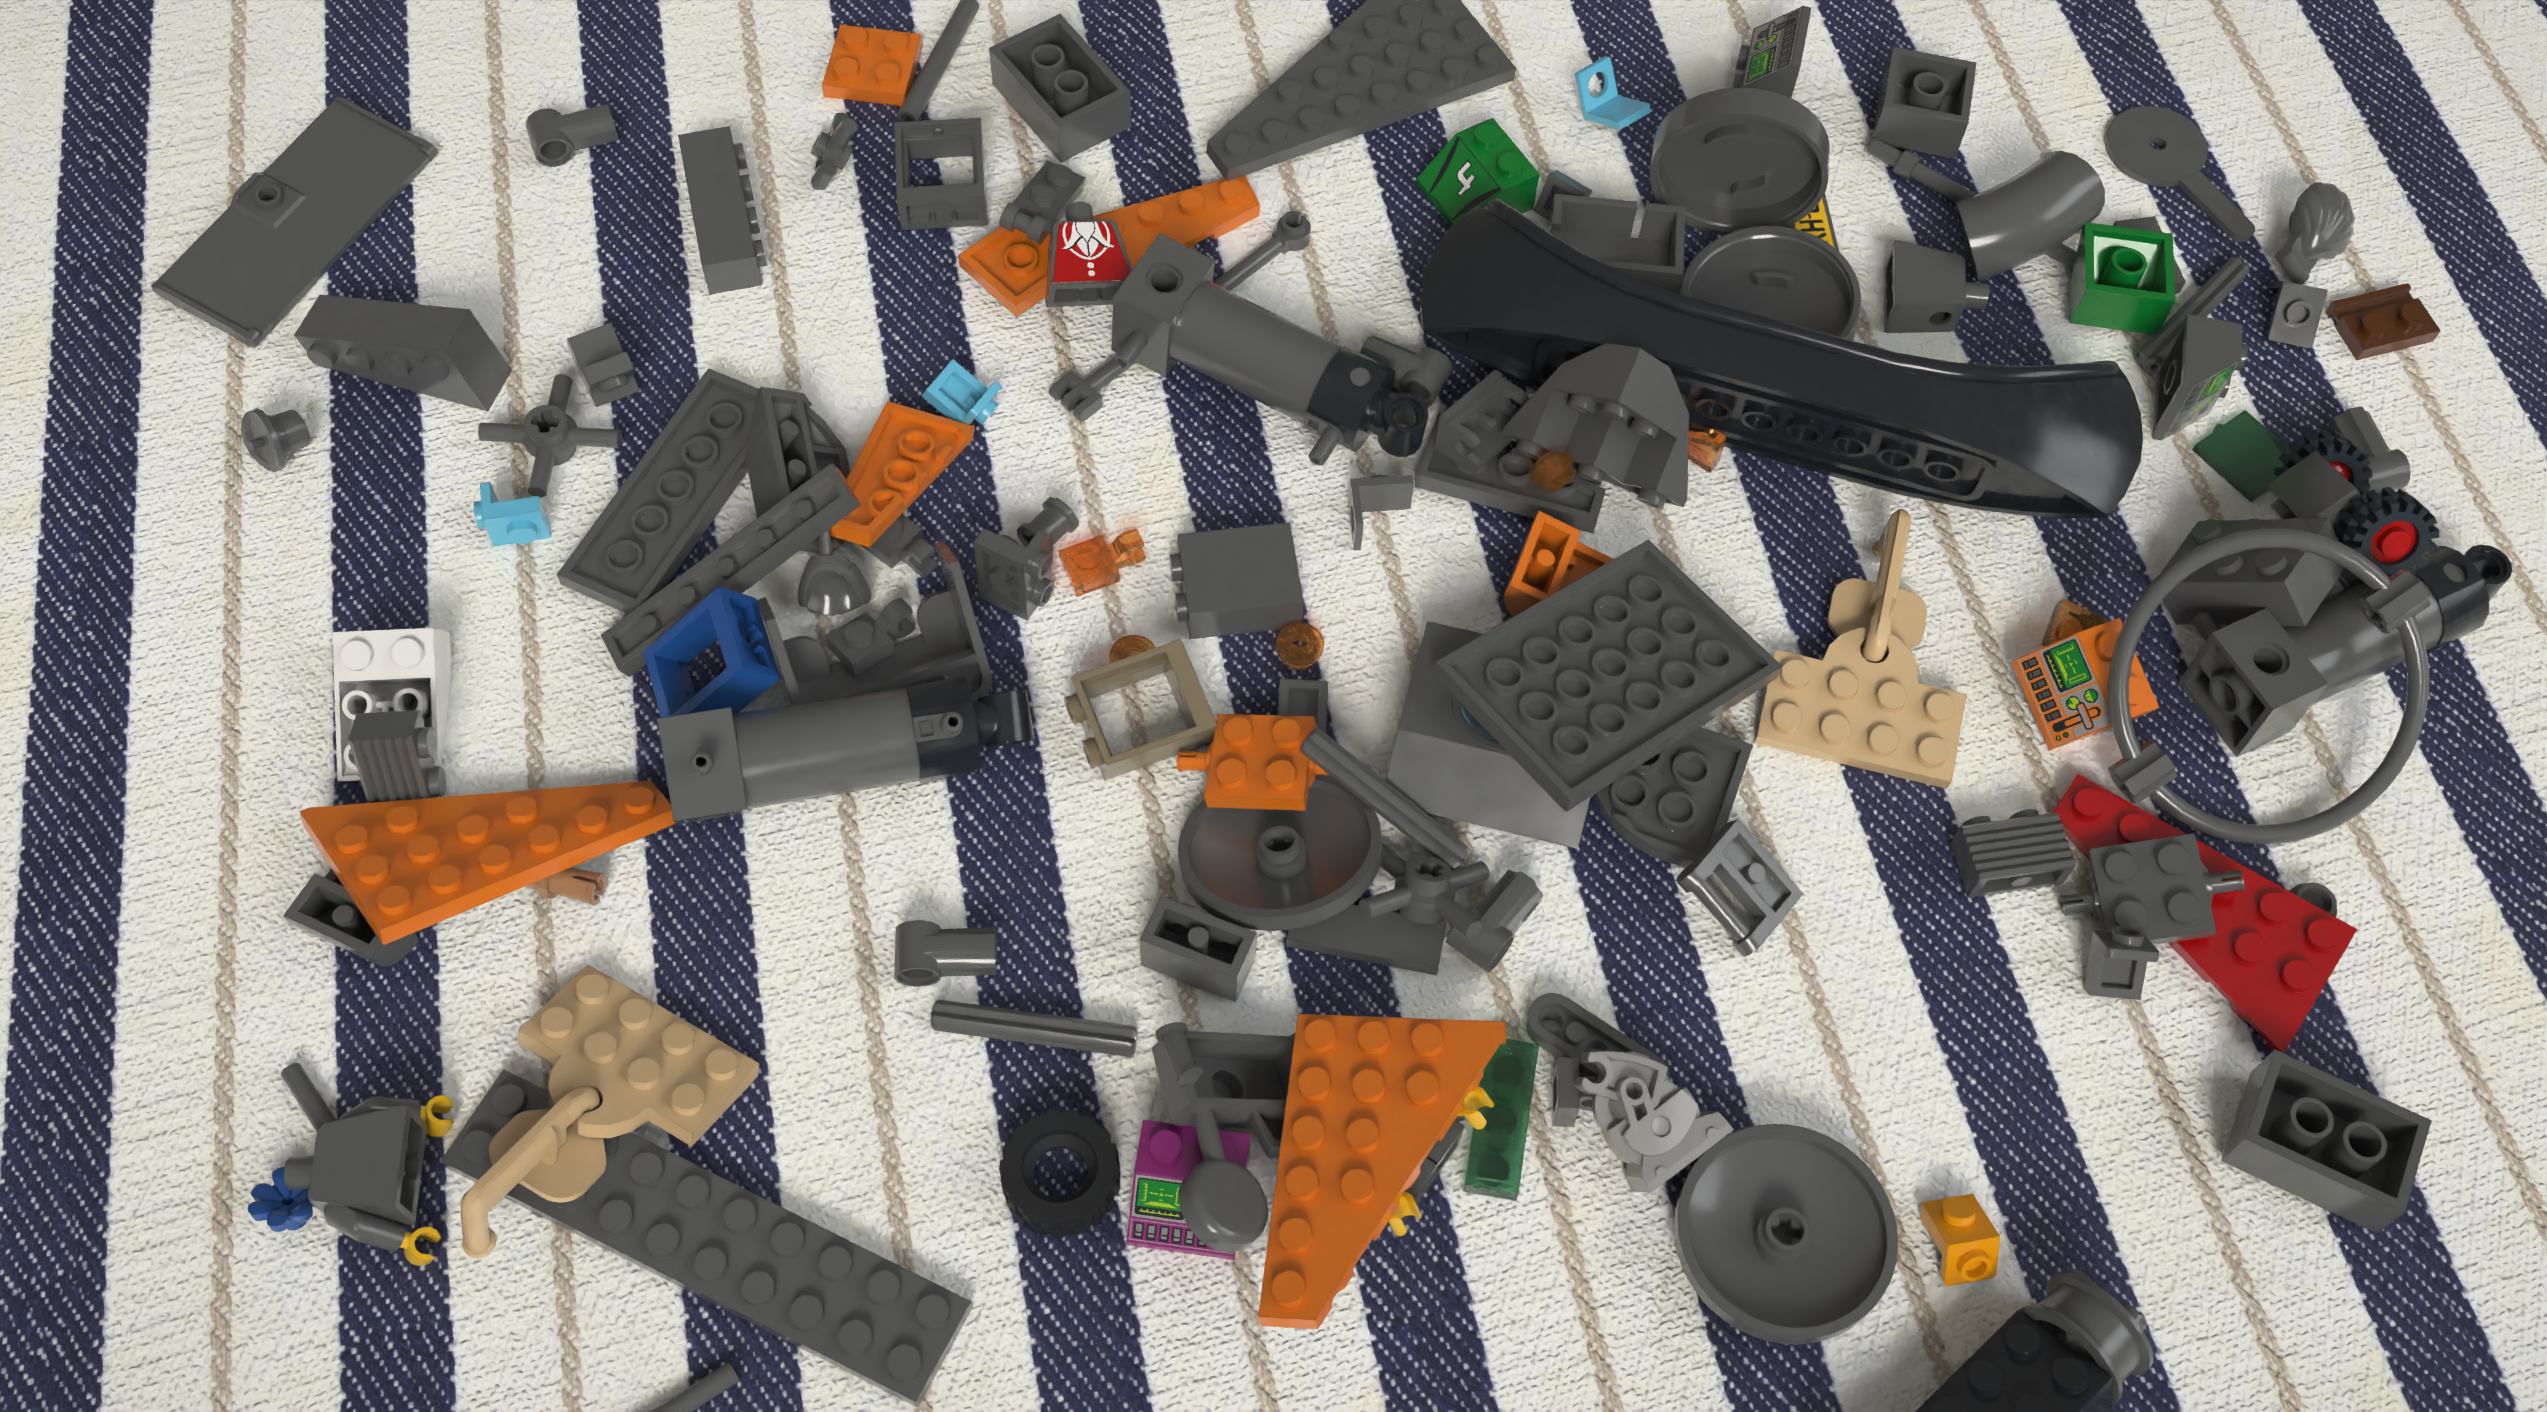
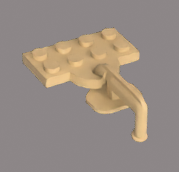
M1899 509L1891 514L1880 539L1872 547L1874 555L1880 559L1876 582L1851 578L1842 581L1836 586L1831 597L1827 623L1837 639L1829 645L1823 660L1774 650L1772 657L1783 667L1777 679L1765 687L1754 743L1947 789L1952 782L1967 694L1922 684L1918 681V665L1911 650L1916 648L1923 639L1927 608L1919 595L1910 590L1899 588L1911 525V516L1908 514V511Z
M588 964L518 1029V1044L554 1064L550 1071L548 1084V1102L551 1108L518 1113L491 1140L489 1158L493 1166L461 1199L462 1247L464 1252L472 1258H483L494 1250L497 1238L495 1232L489 1227L488 1213L518 1183L552 1202H569L582 1196L606 1170L607 1161L604 1138H613L630 1133L646 1121H650L681 1141L693 1146L758 1077L759 1063Z

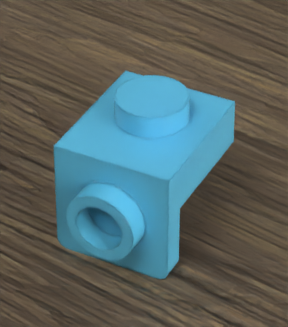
M952 359L922 394V397L948 419L969 425L975 419L982 425L999 405L993 397L1002 386L997 381H994L989 388H986Z
M480 483L481 501H474L475 520L479 529L487 530L493 546L513 543L528 544L534 540L551 538L550 521L539 496L499 502L491 483Z

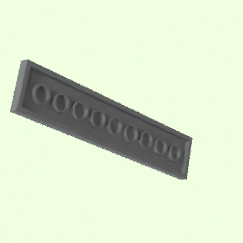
M503 1069L441 1159L443 1165L447 1169L476 1183L493 1166L489 1158V1145L493 1137L518 1113L551 1108L548 1102V1091ZM631 1132L613 1138H604L607 1161L606 1170L579 1198L563 1203L548 1201L520 1183L504 1197L917 1408L973 1309L970 1300Z

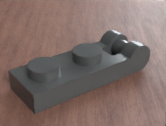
M1047 160L1012 203H1007L1001 214L999 227L1011 232L1017 229L1026 233L1028 240L1041 244L1052 231L1053 223L1060 221L1066 213V207L1074 203L1082 193L1086 177L1072 172L1067 166L1054 164Z

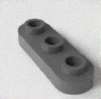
M1557 993L1543 994L1536 998L1529 1007L1525 1026L1530 1039L1556 1058H1579V1073L1584 1076L1599 1077V1069L1594 1063L1580 1062L1582 1054L1587 1053V1050L1591 1048L1600 1051L1625 1053L1634 1051L1649 1056V1059L1666 1066L1660 1057L1564 995ZM1554 1020L1559 1024L1560 1029L1550 1031L1544 1027L1542 1022ZM1667 1070L1666 1075L1669 1077L1670 1080L1669 1070Z

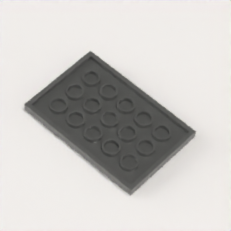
M1648 539L1435 662L1432 674L1552 799L1567 812L1777 679L1783 666Z

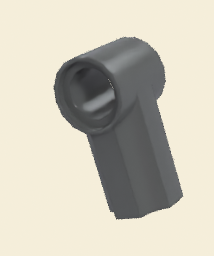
M608 104L565 115L554 109H539L529 115L526 120V130L535 158L543 166H561L571 160L574 151L619 140Z
M1373 335L1367 337L1360 352L1395 370L1396 375L1393 387L1398 389L1399 394L1408 393L1417 396L1424 401L1427 408L1433 405L1453 370L1449 358L1436 349L1421 348L1416 353Z
M2363 406L2349 408L2339 416L2333 417L2327 426L2330 433L2333 435L2334 432H2337L2349 439L2368 457L2371 463L2367 466L2372 470V478L2364 479L2371 485L2369 491L2374 489L2377 493H2382V488L2384 487L2398 490L2404 489L2408 485L2411 471L2406 455L2399 449H2389L2370 413L2365 411ZM2359 491L2361 496H2366V492Z
M1508 869L1477 907L1470 906L1466 909L1482 923L1480 933L1476 937L1468 939L1455 927H1452L1446 943L1487 973L1491 972L1509 950L1515 938L1514 934L1541 903L1543 893L1531 877L1522 871L1514 872Z
M913 920L901 923L895 929L894 979L902 985L912 987L929 986L936 984L940 981L941 977L997 975L996 927L941 929L934 922Z

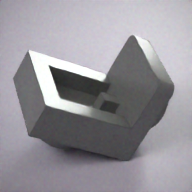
M2116 926L2112 928V932L2093 930L2083 986L2084 990L2090 996L2141 1000L2147 962H2158L2159 950L2142 931L2135 928Z

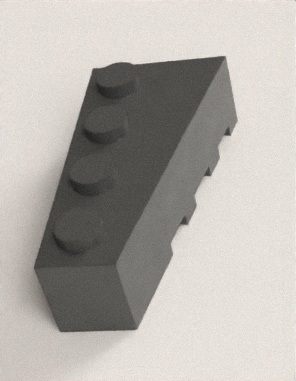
M320 294L294 334L295 338L307 351L308 358L320 367L484 411L490 410L512 371L470 309Z

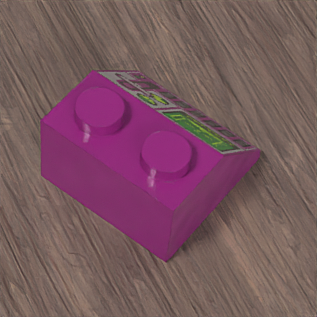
M1143 1120L1134 1169L1126 1242L1129 1246L1235 1260L1236 1252L1228 1253L1214 1250L1200 1241L1187 1226L1180 1210L1179 1189L1185 1175L1203 1161L1195 1127ZM1219 1130L1226 1159L1235 1161L1248 1169L1251 1134Z

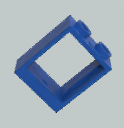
M717 587L643 652L661 718L731 707L733 714L739 713L781 678L756 598ZM718 639L727 668L696 694L687 664Z

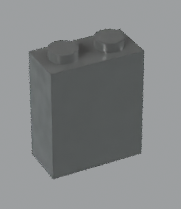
M1290 522L1177 534V553L1169 554L1172 582L1181 581L1182 593H1175L1176 614L1178 622H1187L1189 639L1302 627L1304 600Z

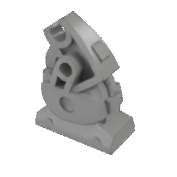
M1601 1051L1582 1054L1580 1062L1594 1063L1599 1069V1077L1594 1083L1585 1077H1576L1574 1086L1584 1093L1593 1095L1592 1111L1594 1118L1601 1128L1603 1137L1611 1151L1620 1160L1627 1163L1625 1178L1632 1191L1652 1193L1734 1130L1719 1111L1700 1112L1698 1104L1687 1087H1677L1666 1075L1668 1067L1649 1059V1056L1634 1051L1626 1053Z

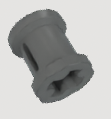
M1048 497L1042 504L1043 510L1030 523H1022L1018 527L1017 536L1021 543L1027 547L1040 529L1048 532L1050 537V553H1053V545L1066 532L1073 533L1079 526V520L1065 502L1058 498Z

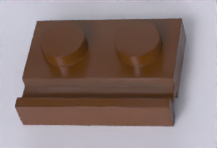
M2409 283L2331 302L2325 313L2328 317L2333 316L2336 320L2337 325L2335 329L2356 361L2430 343L2435 340L2441 330L2420 299H2413L2409 293L2411 290Z

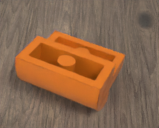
M1538 511L1532 521L1504 593L1505 606L1514 617L1612 561L1613 558L1578 542L1580 530Z

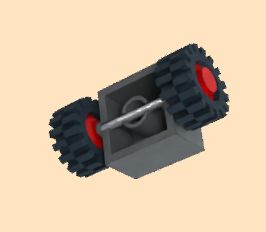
M2320 430L2318 439L2310 432L2303 435L2305 440L2303 445H2300L2296 440L2288 445L2294 450L2291 455L2282 452L2279 460L2285 466H2275L2274 474L2277 478L2266 485L2277 500L2270 506L2279 519L2328 518L2339 542L2361 553L2377 565L2388 577L2400 569L2408 570L2413 575L2415 571L2411 566L2416 562L2422 567L2427 564L2429 560L2423 554L2425 551L2434 553L2437 545L2431 539L2439 538V529L2434 526V524L2438 523L2436 518L2417 499L2404 490L2398 489L2395 492L2391 487L2382 488L2381 496L2374 489L2369 491L2371 485L2364 479L2372 478V470L2367 466L2371 463L2368 457L2349 439L2337 432H2334L2332 435L2327 430ZM2359 491L2366 492L2368 501L2365 502ZM2346 568L2339 576L2349 587L2362 581Z

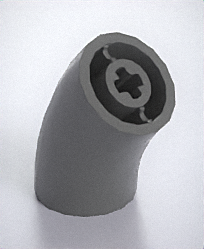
M2054 151L2046 153L2031 166L2007 181L1979 194L1955 202L1961 233L1977 281L1988 279L2023 265L2076 234L2083 228L2086 222L2090 223L2100 215L2105 204V189L2098 173L2088 162L2073 153Z

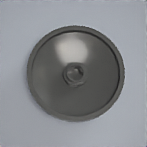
M1316 775L1308 792L1306 811L1207 808L1205 799L1202 800L1191 812L1181 830L1178 843V858L1182 878L1189 894L1209 914L1247 929L1280 931L1297 929L1322 922L1337 915L1356 902L1366 892L1377 875L1382 859V838L1379 820L1374 809L1330 775Z
M1764 1124L1747 1127L1725 1136L1705 1151L1694 1164L1681 1188L1675 1208L1674 1237L1681 1266L1695 1292L1725 1322L1748 1335L1765 1341L1793 1345L1812 1344L1831 1339L1850 1330L1861 1322L1876 1306L1889 1286L1895 1270L1898 1255L1897 1225L1893 1209L1882 1185L1869 1167L1843 1144L1829 1136L1804 1127L1788 1124Z

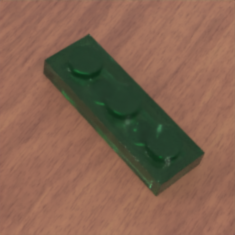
M1506 1039V1043L1504 1045L1500 1044L1483 1070L1484 1077L1480 1081L1479 1087L1485 1090L1495 1105L1492 1108L1483 1106L1477 1109L1486 1119L1487 1123L1482 1129L1472 1128L1463 1192L1511 1201L1517 1200L1539 1044Z

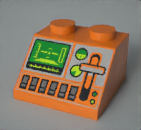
M2120 618L2073 634L2011 662L2049 751L2112 728L2108 705V678L2116 640L2123 626ZM2134 653L2129 679V705L2132 721L2160 708L2136 653Z

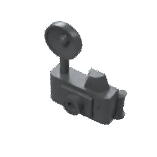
M1182 1022L1166 1024L1155 1032L1159 1042L1152 1047V1052L1169 1120L1174 1125L1195 1126L1203 1161L1185 1175L1179 1189L1180 1210L1187 1226L1196 1237L1214 1250L1228 1253L1245 1250L1264 1232L1268 1220L1267 1198L1260 1183L1248 1169L1235 1161L1226 1159L1218 1127L1251 1128L1268 1158H1279L1295 1033L1291 1036L1202 1032L1188 1031L1187 1025Z

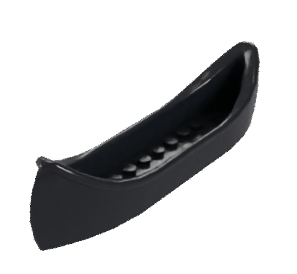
M1498 198L1478 205L1448 229L1435 247L1425 268L1420 302L1423 332L1450 349L1492 371L1497 370L1510 379L1538 390L1562 363L1601 345L1611 343L1641 348L1670 367L1689 412V437L1894 494L1962 508L2015 515L2059 518H2107L2124 498L2141 462L2143 444L2141 413L2135 393L2127 377L2114 361L2105 360L2039 366H2002L1949 362L1885 350L1683 296L1634 278L1577 250Z

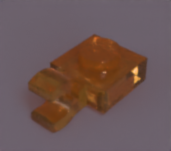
M1138 529L1123 532L1110 545H1107L1103 535L1058 550L1060 562L1076 597L1120 582L1118 569L1137 565L1146 560L1142 550L1144 542Z

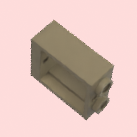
M1181 639L1070 677V695L1064 697L1072 723L1075 725L1081 722L1087 739L1082 740L1086 759L1092 769L1099 766L1104 781L1176 756L1179 750L1189 751L1212 743L1215 730L1218 728ZM1165 673L1188 729L1112 756L1090 699Z

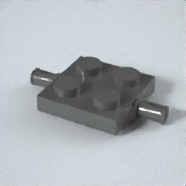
M2195 833L2089 849L2094 876L2091 891L2060 896L2064 916L2095 911L2106 932H2112V928L2116 926L2135 928L2142 931L2152 944L2155 945L2215 936L2216 927L2211 909L2213 894L2244 891L2245 886L2241 869L2214 874L2208 873L2207 868L2200 860Z

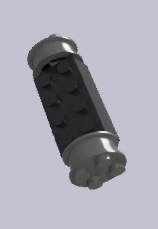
M2071 1270L2069 1273L2055 1274L2048 1281L2046 1296L2039 1303H2028L2017 1310L1915 1412H2112V1406L2122 1397V1383L2130 1375L2136 1376L2146 1373L2153 1364V1351L2144 1333L2147 1326L2146 1321L2134 1307L2124 1302L2119 1303L2083 1272Z

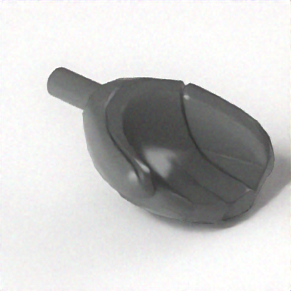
M829 528L818 537L820 555L811 556L804 568L798 586L797 601L800 606L806 607L811 613L835 616L851 612L863 604H868L872 594L866 578L856 564L851 563L849 559L841 554L832 555Z

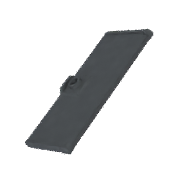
M337 96L264 172H256L251 175L234 193L230 207L151 287L163 299L255 349L426 165L438 154V150L428 141L412 135L345 98Z

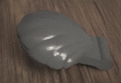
M2313 183L2297 198L2295 208L2289 218L2291 236L2283 248L2275 254V258L2292 283H2305L2310 277L2309 273L2319 259H2334L2337 255L2342 254L2353 236L2355 216L2352 211L2351 202L2348 196L2334 184Z

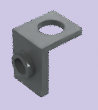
M2286 281L2269 282L2268 288L2279 291L2266 340L2312 348L2328 290Z
M1374 475L1369 478L1350 479L1348 510L1354 551L1361 550L1363 535L1362 512L1405 510L1411 508L1414 487L1412 475L1389 477L1386 475Z

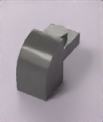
M611 323L567 338L568 348L595 407L640 391L633 376V365L627 351L623 352Z

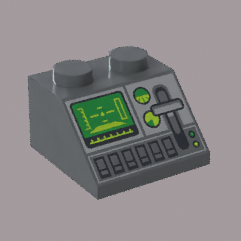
M1802 6L1753 29L1750 44H1741L1736 69L1742 70L1743 74H1735L1732 88H1757L1792 98L1801 67L1812 7Z
M2187 314L2157 368L2153 439L2162 441L2210 413L2218 398H2225L2233 372L2235 370L2241 371L2247 357L2248 346L2242 343L2243 324Z

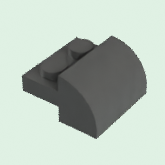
M332 868L325 878L314 873L283 915L291 925L382 967L394 965L402 960L419 942L416 934L412 933L383 945Z

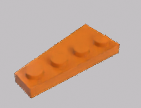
M1242 176L1228 182L1222 179L1094 215L1093 220H1112L1117 223L1133 270L1159 233L1194 250V245L1207 237L1216 239L1258 217L1260 203L1246 176Z
M887 401L846 479L861 505L830 528V536L871 547L973 440L975 426Z

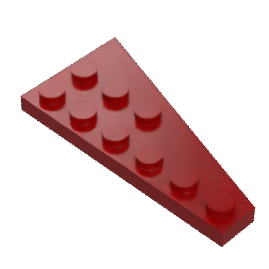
M2079 774L2076 775L2053 813L2059 814L2066 837L2089 861V849L2186 835L2184 832ZM2196 840L2200 860L2207 868L2208 873L2214 874L2241 869L2245 890L2213 894L2211 909L2216 927L2215 936L2169 942L2168 944L2205 982H2210L2231 1003V1010L2244 1023L2248 1021L2268 1042L2266 1046L2271 1052L2275 1049L2285 1053L2358 929Z

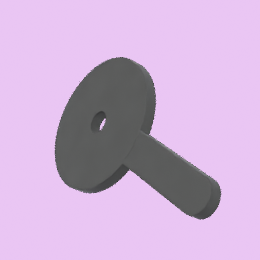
M2156 106L2130 108L2113 119L2105 136V148L2109 158L2121 172L2138 182L2151 186H2178L2232 240L2247 242L2251 239L2255 232L2254 224L2201 172L2207 160L2208 146L2203 133L2191 120L2175 111ZM2150 143H2158L2163 149H2155Z

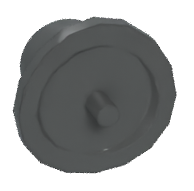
M256 408L246 412L242 418L241 433L246 448L258 464L269 471L276 472L284 469L286 465L285 458L290 453L307 447L310 443L308 428L302 417L295 410L291 409L271 416Z

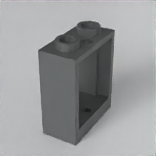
M981 118L894 122L896 195L901 230L988 225ZM973 157L974 183L911 187L910 159Z

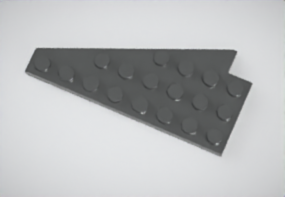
M1367 0L1207 141L1206 154L1228 182L1514 80L1516 67L1461 0Z

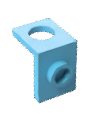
M1604 56L1575 73L1585 120L1605 125L1610 129H1622L1651 112L1649 103L1618 95L1610 57ZM1601 72L1604 77L1603 89L1598 95L1592 96L1588 88L1589 81L1595 73Z

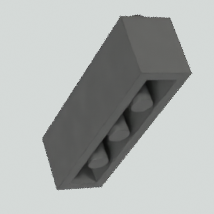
M730 126L678 135L701 265L709 295L761 286L759 267L767 266L762 240L753 241L752 234L761 232L755 207L747 208L746 202L753 201L754 197L749 174L740 175L741 169L748 168L743 143L734 144Z

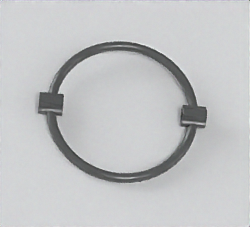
M2286 528L2247 530L2219 537L2198 546L2164 569L2147 586L2126 617L2116 640L2108 678V705L2115 740L2123 758L2108 768L2113 782L2131 803L2138 804L2150 796L2163 810L2189 827L2215 838L2238 843L2280 844L2299 841L2334 829L2354 818L2388 789L2402 771L2419 738L2429 696V667L2423 635L2415 616L2431 605L2429 601L2430 594L2422 582L2416 579L2408 570L2400 569L2388 577L2377 565L2347 545L2326 536L2303 530ZM2261 548H2284L2316 554L2341 565L2360 578L2371 589L2359 597L2360 609L2368 621L2374 624L2381 633L2389 634L2397 628L2404 649L2407 667V696L2400 727L2392 746L2373 774L2352 794L2329 809L2311 817L2273 825L2244 824L2221 819L2203 812L2175 794L2166 785L2178 777L2174 764L2155 742L2148 740L2140 746L2134 731L2129 705V679L2136 646L2147 622L2163 599L2180 582L2205 565L2228 555Z

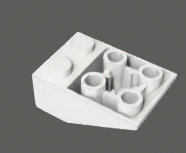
M436 628L332 632L337 781H361L348 741L357 713L420 710L421 718L424 719V726L432 727L435 734L436 749L433 757L435 766H442L452 683L450 632Z

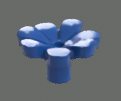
M284 1167L277 1168L272 1173L273 1186L260 1183L252 1189L251 1196L255 1202L248 1205V1212L256 1221L267 1220V1225L272 1231L298 1230L313 1216L312 1207L315 1206L309 1202V1189L288 1190L284 1181Z

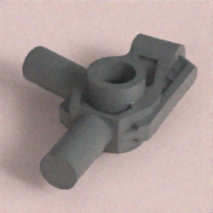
M836 113L834 115L829 133L821 131L811 149L810 154L817 157L814 166L815 173L811 178L812 188L815 190H825L836 173L834 167L842 171L853 151V147L847 144L857 131L858 126L845 113Z

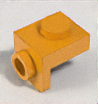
M1973 1193L1921 1202L1920 1220L1942 1254L1940 1277L1946 1286H1953L1994 1278L1997 1274L2000 1235Z

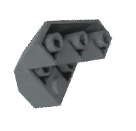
M1606 343L1562 363L1504 426L1501 435L1517 444L1515 451L1523 456L1538 461L1544 457L1577 470L1576 475L1591 483L1601 485L1604 481L1637 494V500L1648 506L1663 509L1664 504L1667 503L1684 507L1687 501L1689 412L1670 367L1641 348Z

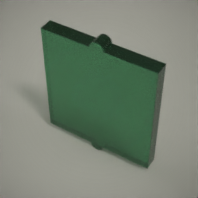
M2246 410L2224 425L2217 424L2213 429V433L2195 444L2192 449L2250 502H2253L2269 490L2266 485L2277 478L2274 474L2275 466H2285L2279 460L2282 452L2288 455L2293 453L2290 448Z

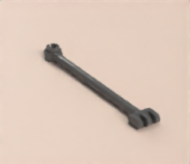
M1297 211L1285 213L1279 219L1277 230L1272 233L1270 240L1213 283L1231 291L1280 253L1285 254L1288 251L1303 250L1310 242L1311 224L1309 220ZM1113 357L1084 380L1071 370L1050 387L1049 395L1056 401L1061 400V405L1066 410H1074L1073 416L1080 422H1083L1103 407L1102 396L1098 391L1129 368L1120 367L1116 363L1115 357Z

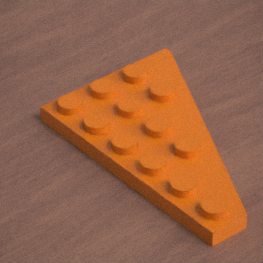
M652 781L311 807L299 811L303 827L383 945L676 824L673 821L671 804Z
M1298 1014L1258 1313L1261 1326L1318 1329L1333 1307L1334 1297L1339 1291L1345 1289L1354 1275L1353 1268L1372 1240H1377L1400 1205L1401 1195L1413 1185L1421 1173L1420 1166L1437 1140L1442 1141L1463 1109L1464 1099L1469 1092L1476 1089L1484 1077L1483 1070L1500 1044L1504 1045L1506 1043L1507 1028L1505 1021Z

